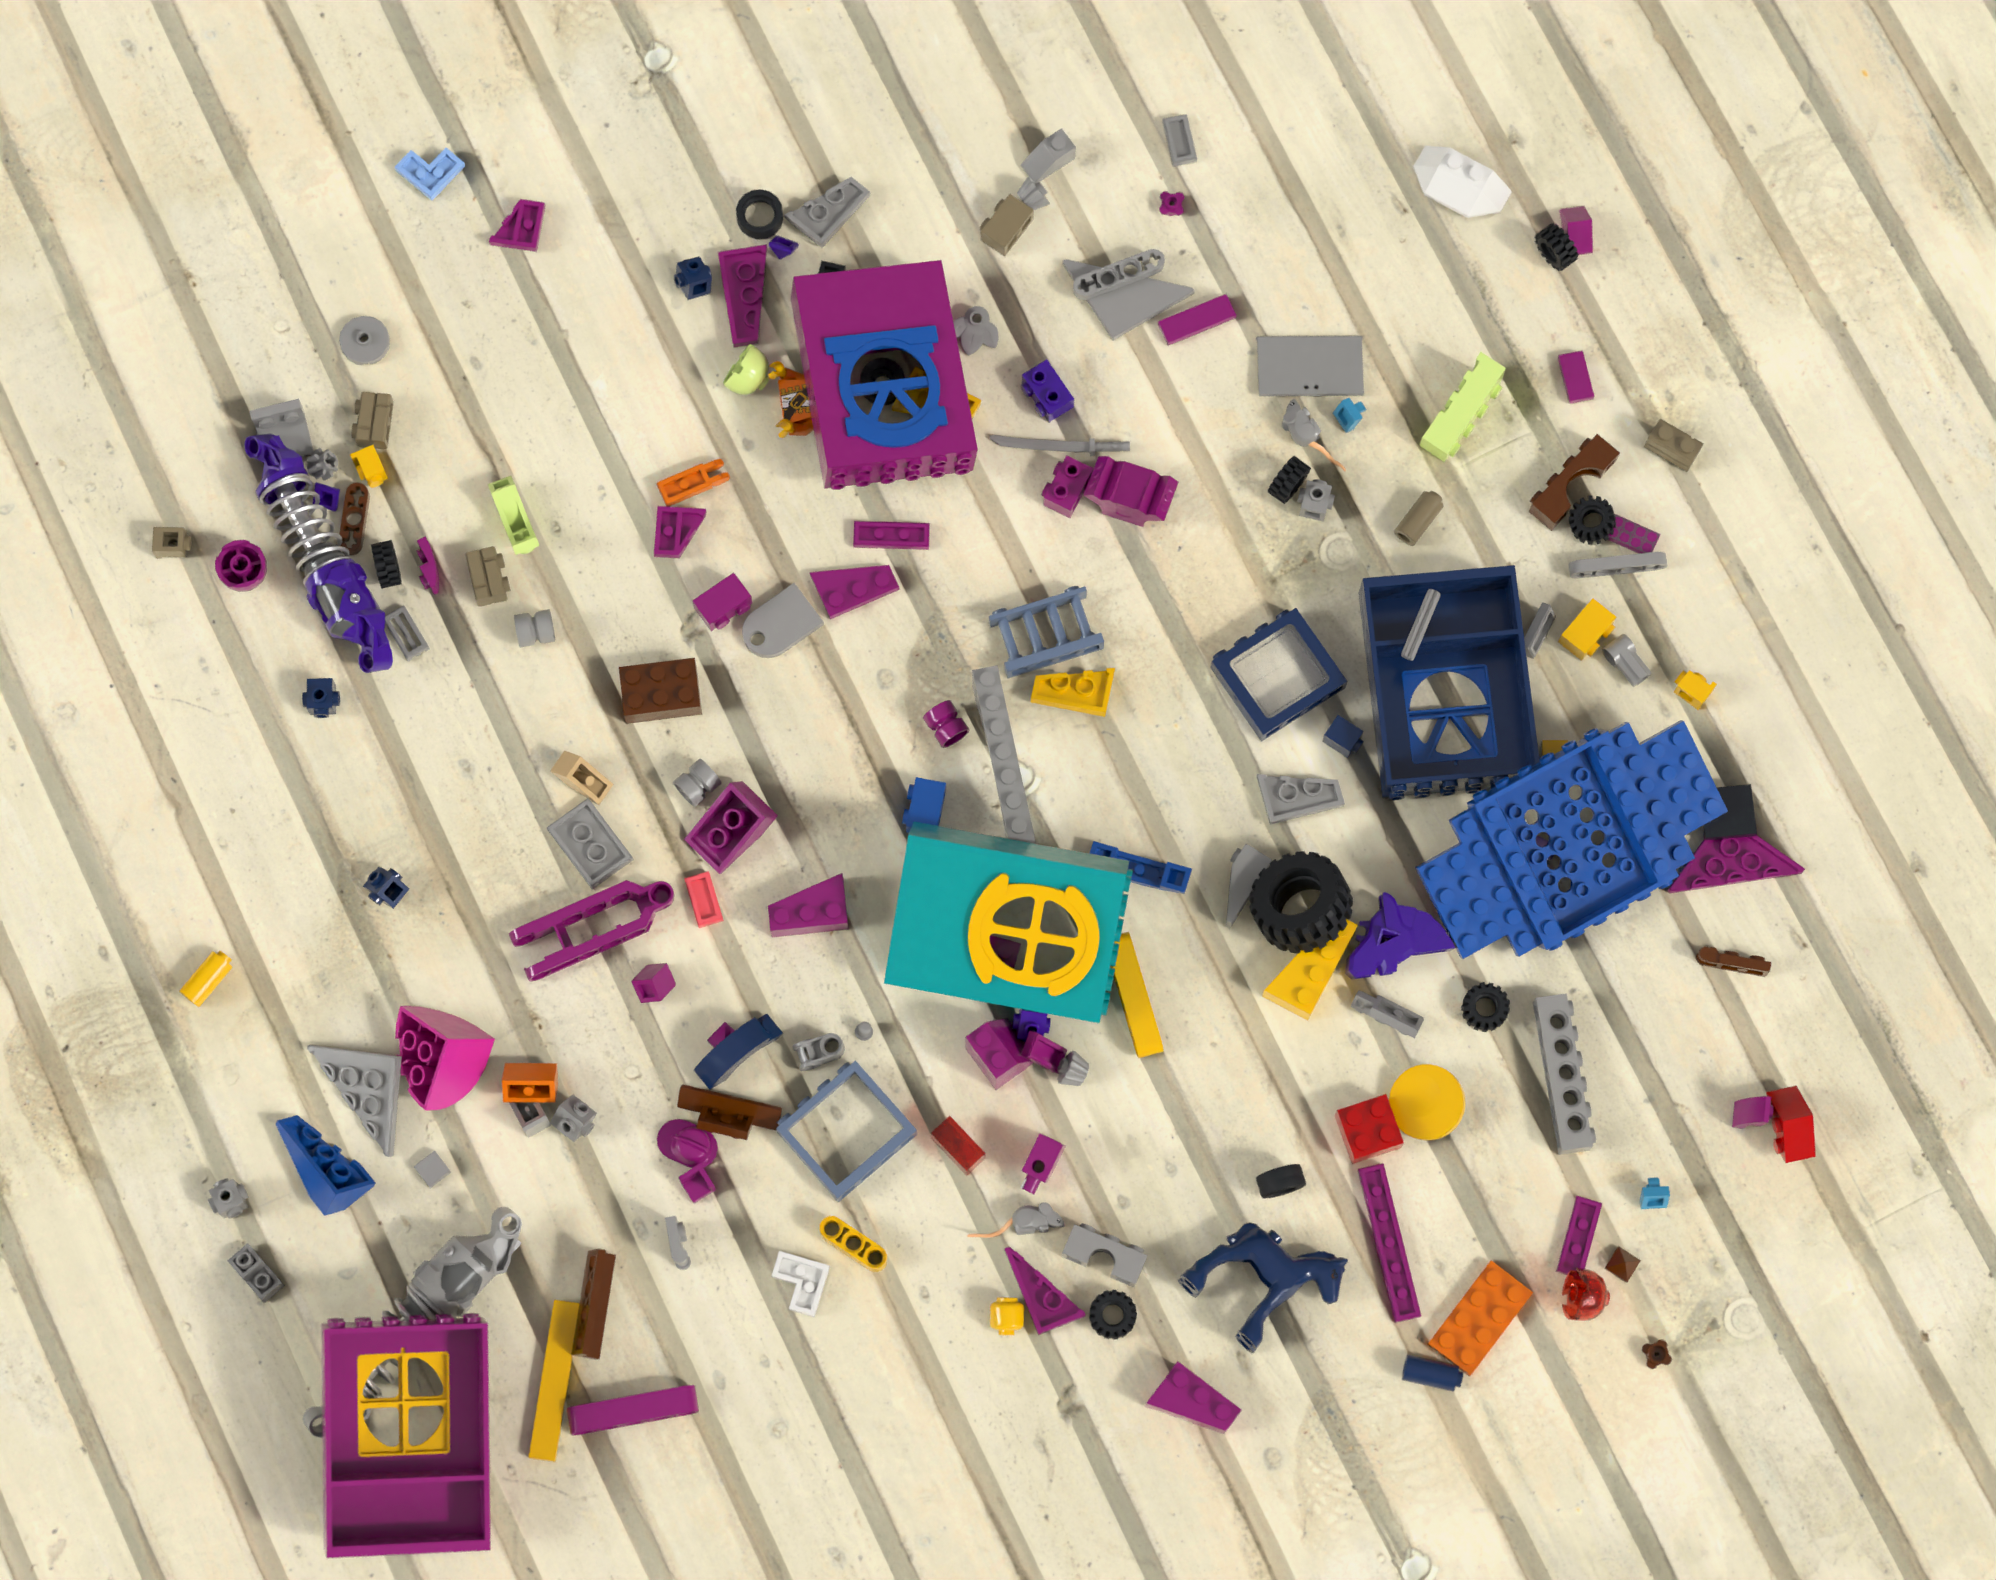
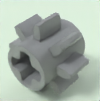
M318 448L311 452L312 456L307 458V470L315 479L322 477L325 481L333 477V473L338 471L337 458L328 449L322 451L321 448Z

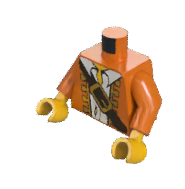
M775 361L769 367L774 368L776 372L773 371L768 375L770 379H776L779 376L781 379L778 380L783 419L776 427H781L784 430L778 435L780 438H785L788 434L791 436H807L814 428L804 374L784 367L780 361Z

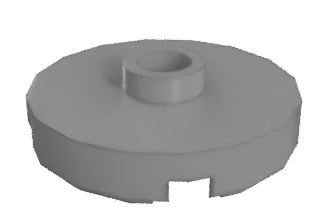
M360 316L353 318L345 324L340 333L339 342L343 354L349 361L357 365H371L384 358L389 350L390 338L387 328L381 321L370 316ZM362 337H368V340L366 342L360 341Z

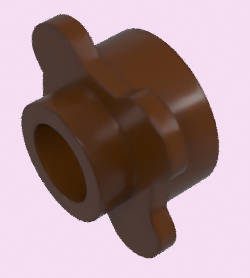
M1658 1340L1657 1343L1651 1345L1646 1343L1643 1345L1642 1352L1646 1355V1365L1648 1368L1655 1369L1658 1365H1669L1671 1363L1672 1357L1669 1355L1666 1341ZM1655 1352L1659 1353L1658 1357L1654 1355Z

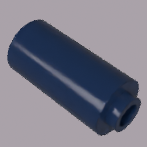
M1407 1354L1401 1380L1454 1392L1455 1387H1461L1463 1372L1459 1371V1365Z

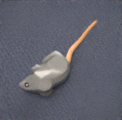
M1292 399L1283 416V429L1290 431L1291 437L1297 445L1303 447L1311 446L1319 450L1331 463L1346 471L1341 463L1334 460L1321 445L1316 443L1321 433L1319 426L1313 418L1310 419L1308 417L1310 415L1308 409L1305 407L1301 410L1299 403Z
M1043 1202L1038 1207L1029 1205L1020 1207L1015 1211L1012 1218L997 1232L990 1234H968L967 1237H996L1005 1232L1011 1225L1015 1228L1017 1235L1033 1234L1035 1230H1039V1233L1048 1232V1227H1064L1065 1223L1048 1203Z

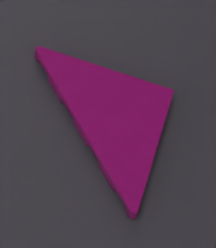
M1757 835L1705 840L1704 838L1693 854L1695 859L1686 863L1667 892L1677 893L1802 874L1805 868Z

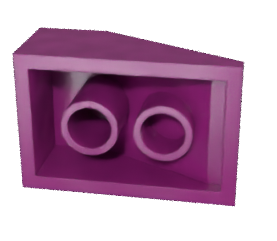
M743 781L732 782L725 788L684 840L714 870L722 874L764 834L778 815Z

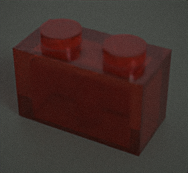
M951 1116L946 1118L931 1132V1139L966 1176L986 1159V1153Z

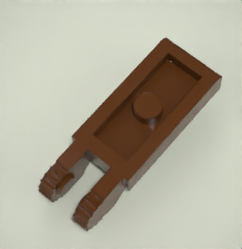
M1708 946L1701 948L1696 956L1697 963L1702 966L1705 965L1706 967L1761 977L1768 975L1772 963L1765 961V958L1761 956L1740 957V954L1734 951H1724L1723 954L1719 953L1715 947L1709 948Z

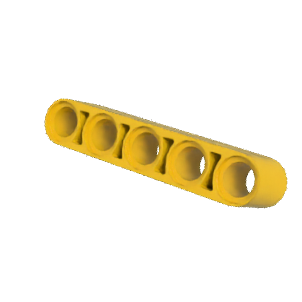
M1122 933L1120 942L1115 941V943L1119 944L1116 965L1115 967L1111 966V968H1115L1114 980L1137 1057L1142 1058L1164 1052L1130 933Z

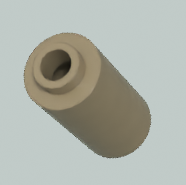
M1424 491L1394 530L1395 535L1404 543L1414 546L1444 507L1441 502V496L1434 491Z

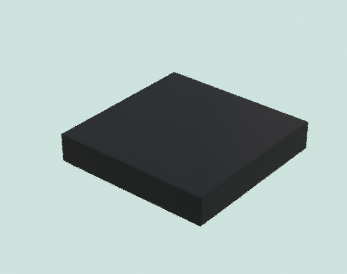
M1751 784L1717 787L1728 812L1703 825L1705 840L1756 836L1757 829Z

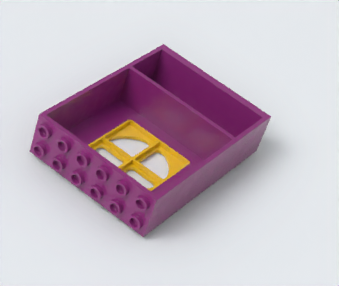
M465 1313L463 1318H454L452 1314H438L436 1319H427L425 1315H411L409 1320H400L398 1316H383L382 1321H373L371 1317H356L355 1322H345L344 1318H329L327 1323H321L323 1525L326 1558L491 1550L487 1321L479 1316V1313ZM391 1358L398 1361L397 1396L390 1398H365L363 1396V1389L372 1371L383 1361ZM410 1358H420L436 1371L443 1386V1393L441 1395L413 1397L408 1394V1360ZM413 1406H442L444 1410L443 1416L435 1432L423 1443L411 1445L408 1434L409 1409ZM388 1407L398 1409L399 1443L396 1446H387L373 1436L363 1417L365 1409Z

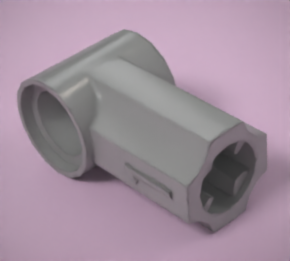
M1625 634L1620 635L1602 648L1607 661L1612 666H1617L1633 687L1639 685L1651 675V671L1637 655L1633 642Z

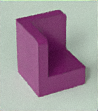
M667 963L646 965L631 981L640 1003L662 1001L676 986Z
M701 1164L678 1177L694 1204L716 1190Z

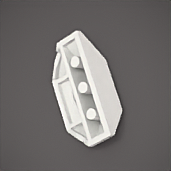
M1425 146L1413 166L1425 196L1467 218L1500 213L1512 193L1492 169L1450 147Z

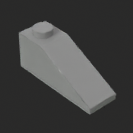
M1245 844L1242 850L1237 848L1230 859L1233 864L1230 874L1226 927L1229 929L1249 900L1250 892L1254 891L1252 889L1254 880L1260 878L1259 873L1263 868L1267 869L1272 859L1248 844Z

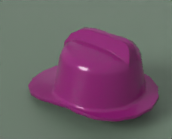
M681 1119L670 1120L665 1123L657 1136L658 1148L663 1155L690 1168L701 1164L703 1168L710 1165L716 1158L718 1147L712 1133L696 1129L697 1125Z

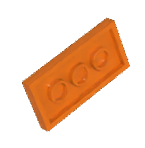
M1490 1261L1427 1345L1452 1364L1459 1365V1369L1470 1377L1533 1292L1493 1261Z

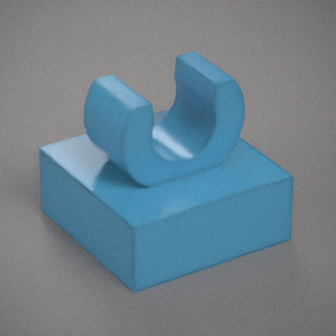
M1349 397L1340 402L1333 414L1347 433L1354 430L1363 418L1360 413L1367 409L1361 401L1354 404Z
M1659 1177L1648 1178V1184H1646V1187H1642L1640 1196L1641 1209L1667 1208L1670 1198L1669 1186H1660Z

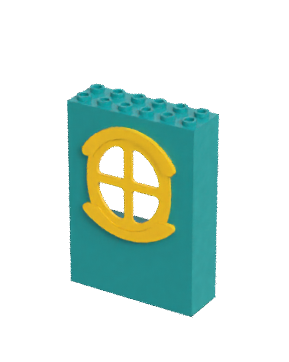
M913 822L908 834L884 984L1100 1023L1101 1015H1107L1111 993L1106 991H1111L1115 968H1110V966L1115 967L1119 944L1115 943V941L1120 942L1124 919H1120L1119 916L1124 917L1128 894L1123 893L1129 892L1133 870L1128 869L1129 861ZM1021 897H1032L1035 900L1032 922L1028 929L997 924L993 921L994 913L1005 903ZM1051 900L1070 913L1078 927V935L1076 937L1041 931L1040 924L1046 901ZM996 933L1027 940L1028 945L1023 969L1015 970L995 954L990 944L991 934ZM1039 942L1067 946L1074 949L1075 954L1073 958L1062 968L1044 974H1037L1033 971L1036 947Z

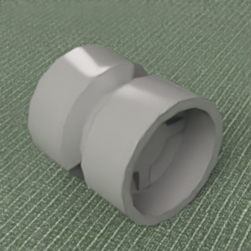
M550 609L538 611L534 617L529 613L514 615L520 648L533 646L537 639L540 643L544 644L555 642Z
M698 759L689 767V774L683 773L673 782L680 794L694 807L706 798L705 792H713L722 784L716 773L702 759Z

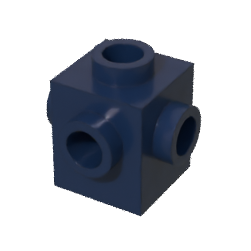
M700 256L685 259L677 263L676 274H674L675 285L677 288H681L687 300L708 295L711 292V270L708 265L703 263Z
M333 678L307 679V692L302 694L303 707H307L310 715H314L315 718H328L329 715L336 714V706H340V692L336 691V684Z
M380 866L369 875L367 882L363 885L370 892L368 897L379 906L384 903L393 909L410 889L401 881L403 877L392 868L387 871Z

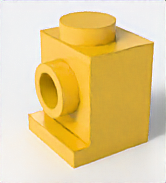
M374 445L350 454L360 479H366L369 487H377L384 480L388 479Z
M1683 670L1674 681L1677 684L1674 693L1699 710L1717 684L1712 682L1709 685L1706 678L1700 673H1693L1690 670L1685 672Z

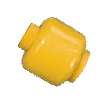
M997 1297V1301L990 1305V1327L999 1330V1335H1014V1330L1022 1329L1024 1325V1305L1018 1302V1298Z

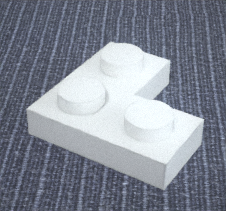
M779 1251L772 1277L796 1284L789 1310L815 1317L830 1266Z

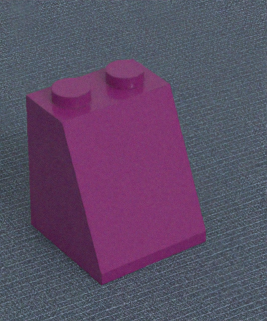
M1008 1018L988 1021L965 1037L967 1052L995 1090L1034 1063L1021 1056L1025 1042L1017 1039V1031L1012 1029V1023Z

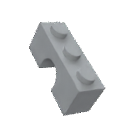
M1081 1223L1080 1226L1074 1224L1062 1257L1086 1267L1093 1254L1098 1252L1107 1253L1114 1261V1268L1110 1278L1135 1288L1147 1259V1255L1143 1254L1144 1249L1133 1244H1129V1247L1119 1243L1120 1239L1110 1234H1105L1104 1237L1094 1233L1096 1229L1089 1225Z

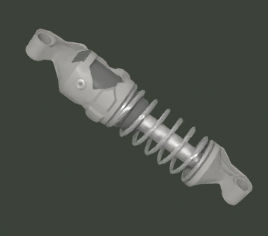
M500 1207L492 1214L491 1232L489 1234L453 1236L430 1261L424 1260L414 1271L412 1283L407 1285L408 1292L406 1293V1298L404 1300L394 1298L395 1305L403 1316L400 1320H409L411 1315H425L427 1319H436L438 1314H452L454 1318L463 1317V1314L473 1306L472 1300L496 1275L507 1271L512 1253L522 1244L518 1240L522 1226L520 1217L510 1208ZM506 1217H511V1222L503 1227V1220ZM382 1311L383 1316H396L389 1311ZM387 1359L372 1371L363 1389V1396L365 1398H378V1396H382V1391L372 1381L377 1374L387 1382L394 1383V1378L385 1366L390 1361L398 1367L396 1359ZM322 1406L309 1408L303 1416L304 1425L315 1437H323L322 1422L318 1426H312L314 1420L322 1417ZM371 1408L364 1410V1420L369 1418Z

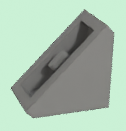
M509 1102L528 1138L551 1126L539 1102Z

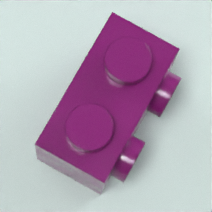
M1066 455L1063 462L1059 461L1053 471L1055 478L1052 483L1047 482L1041 496L1044 497L1043 506L1071 518L1086 490L1093 468Z
M732 573L692 600L694 609L710 631L716 628L718 630L722 629L730 622V618L736 614L742 615L751 608L750 605L753 604L750 593L735 573Z

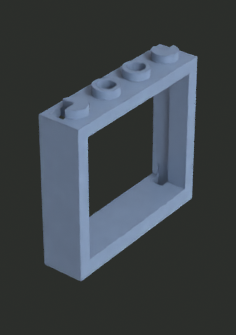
M856 1060L852 1064L849 1062L845 1063L837 1071L839 1074L832 1081L829 1079L825 1080L817 1088L819 1092L812 1098L809 1096L804 1098L797 1105L799 1109L792 1115L790 1113L784 1115L777 1122L779 1126L776 1128L781 1138L838 1203L917 1136L916 1128ZM856 1074L903 1129L836 1186L789 1130L850 1077Z

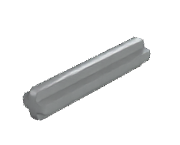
M1429 589L1425 595L1401 653V656L1407 660L1413 661L1440 598L1438 591Z

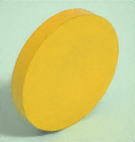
M1422 1064L1409 1068L1397 1078L1390 1091L1389 1103L1398 1128L1415 1139L1432 1141L1447 1136L1458 1126L1465 1111V1094L1460 1082L1452 1073L1436 1065Z

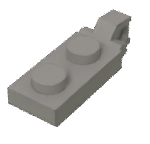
M1358 990L1351 1004V1007L1358 1012L1365 1013L1379 1023L1387 1024L1397 1029L1401 1034L1409 1035L1413 1038L1416 1037L1424 1021V1017L1380 995L1375 998Z

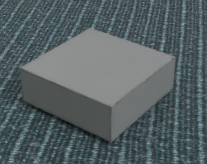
M435 1151L414 1166L430 1188L451 1173Z

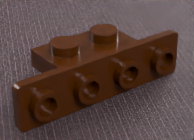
M684 1084L681 1085L679 1090L677 1107L700 1113L696 1129L730 1136L735 1139L747 1140L753 1125L777 1131L776 1128L779 1126L777 1122L781 1119V1107Z

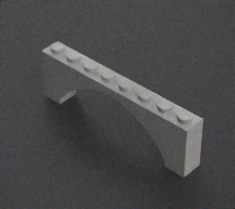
M998 665L972 670L974 697L989 749L1006 838L1036 844Z

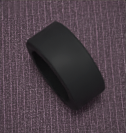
M763 189L752 190L744 194L736 207L738 226L745 235L757 240L767 239L775 235L783 223L782 204L778 197L772 192ZM758 202L767 203L774 210L772 222L761 227L750 225L745 218L746 209Z

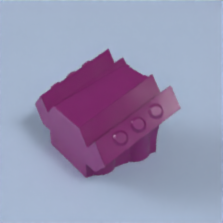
M1098 456L1084 496L1099 505L1103 515L1144 527L1147 521L1165 520L1179 482L1171 476H1161L1148 468L1126 461H1115L1109 456Z

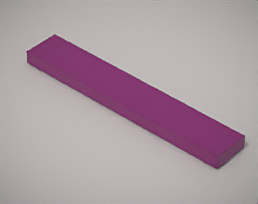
M1384 1163L1359 1168L1357 1171L1394 1321L1398 1323L1420 1318L1421 1312Z

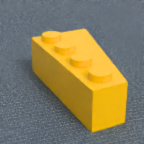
M1346 919L1348 925L1344 931L1340 930L1338 932L1339 937L1334 941H1328L1326 943L1327 946L1321 949L1319 947L1313 948V952L1308 953L1301 950L1268 985L1262 997L1309 1020L1358 925Z

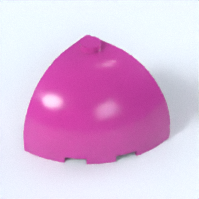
M400 1006L395 1039H399L400 1055L396 1056H402L400 1074L407 1079L410 1086L407 1089L408 1092L425 1111L440 1110L455 1104L466 1096L480 1079L487 1065L495 1038L474 1024L452 1014L426 1007Z

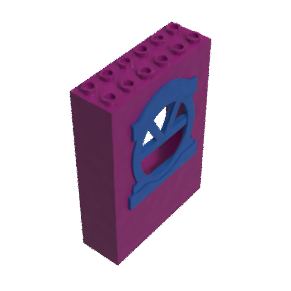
M942 260L793 276L791 304L824 489L840 490L852 485L865 487L870 483L877 482L890 484L895 480L906 479L907 481H914L920 477L931 476L932 478H939L945 474L955 473L957 475H964L973 471L978 448ZM904 350L918 360L926 373V376L850 385L854 365L864 354ZM929 388L928 397L923 408H919L905 390ZM889 392L893 393L913 418L901 423L892 424L878 421ZM877 394L868 415L859 408L853 396Z

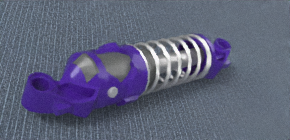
M261 434L248 436L244 444L246 454L250 458H255L264 463L263 475L256 489V496L260 503L269 505L266 511L267 515L272 517L280 516L274 523V529H289L282 535L281 542L285 544L296 543L290 548L288 556L293 558L302 557L296 565V570L304 572L303 584L308 592L306 597L309 604L314 610L321 613L322 620L333 638L349 640L361 645L358 662L363 672L372 673L390 669L393 664V656L389 640L384 631L385 612L380 609L373 594L366 587L365 581L367 576L361 565L355 563L353 558L349 557L348 549L341 547L342 537L337 533H333L335 529L334 522L326 519L327 509L319 505L320 495L311 491L313 484L303 466L302 456L294 450L287 448L279 435ZM309 495L315 497V504L304 505L303 502ZM278 504L282 505L283 510L271 512ZM316 509H320L323 512L322 518L312 519L311 515ZM285 518H289L291 523L278 526ZM324 522L330 525L329 532L319 533L318 529ZM296 531L298 537L285 540L288 535ZM331 536H334L338 543L335 544L327 541ZM304 546L305 551L293 554L298 547Z

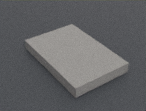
M589 798L547 827L549 833L591 889L597 887L634 860Z

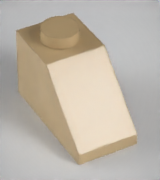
M565 750L550 770L567 786L600 805L614 785L581 756Z

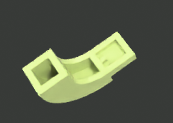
M512 476L487 484L515 555L530 553L535 547L540 546Z

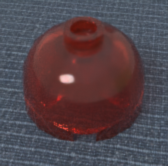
M1577 1267L1575 1268L1576 1271L1571 1270L1565 1279L1562 1296L1568 1295L1567 1305L1562 1304V1309L1568 1320L1590 1321L1597 1318L1603 1312L1605 1306L1609 1304L1610 1293L1607 1291L1604 1279L1595 1271Z

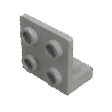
M299 399L250 411L257 435H279L283 444L300 456L312 455L311 438L304 409Z

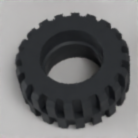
M1305 851L1295 852V855H1290V853L1282 855V859L1278 861L1274 859L1269 863L1270 866L1267 869H1262L1259 873L1260 878L1255 879L1252 885L1254 891H1251L1249 895L1251 903L1249 908L1260 931L1271 945H1276L1277 949L1287 951L1288 949L1290 953H1300V950L1308 953L1313 952V948L1319 947L1321 949L1327 946L1326 943L1328 941H1334L1339 937L1338 932L1340 930L1344 931L1348 925L1346 919H1350L1352 915L1353 897L1339 868L1328 857H1320L1319 853L1315 852L1306 854ZM1304 890L1321 891L1318 900L1308 910L1295 915L1282 914L1284 905L1293 895Z

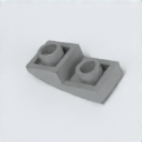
M248 1243L227 1260L264 1303L285 1286Z

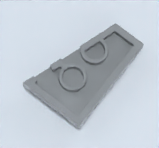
M850 177L827 190L822 196L813 201L812 199L807 201L799 209L791 210L784 214V217L823 248L870 196V191Z
M1257 774L1258 784L1270 824L1344 807L1345 805L1338 780L1290 778V776L1273 777Z

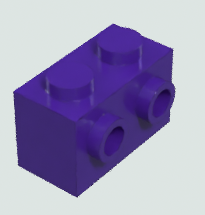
M1047 359L1022 374L1021 389L1026 397H1032L1036 403L1034 404L1035 410L1041 418L1045 416L1047 421L1051 422L1074 408L1073 396Z

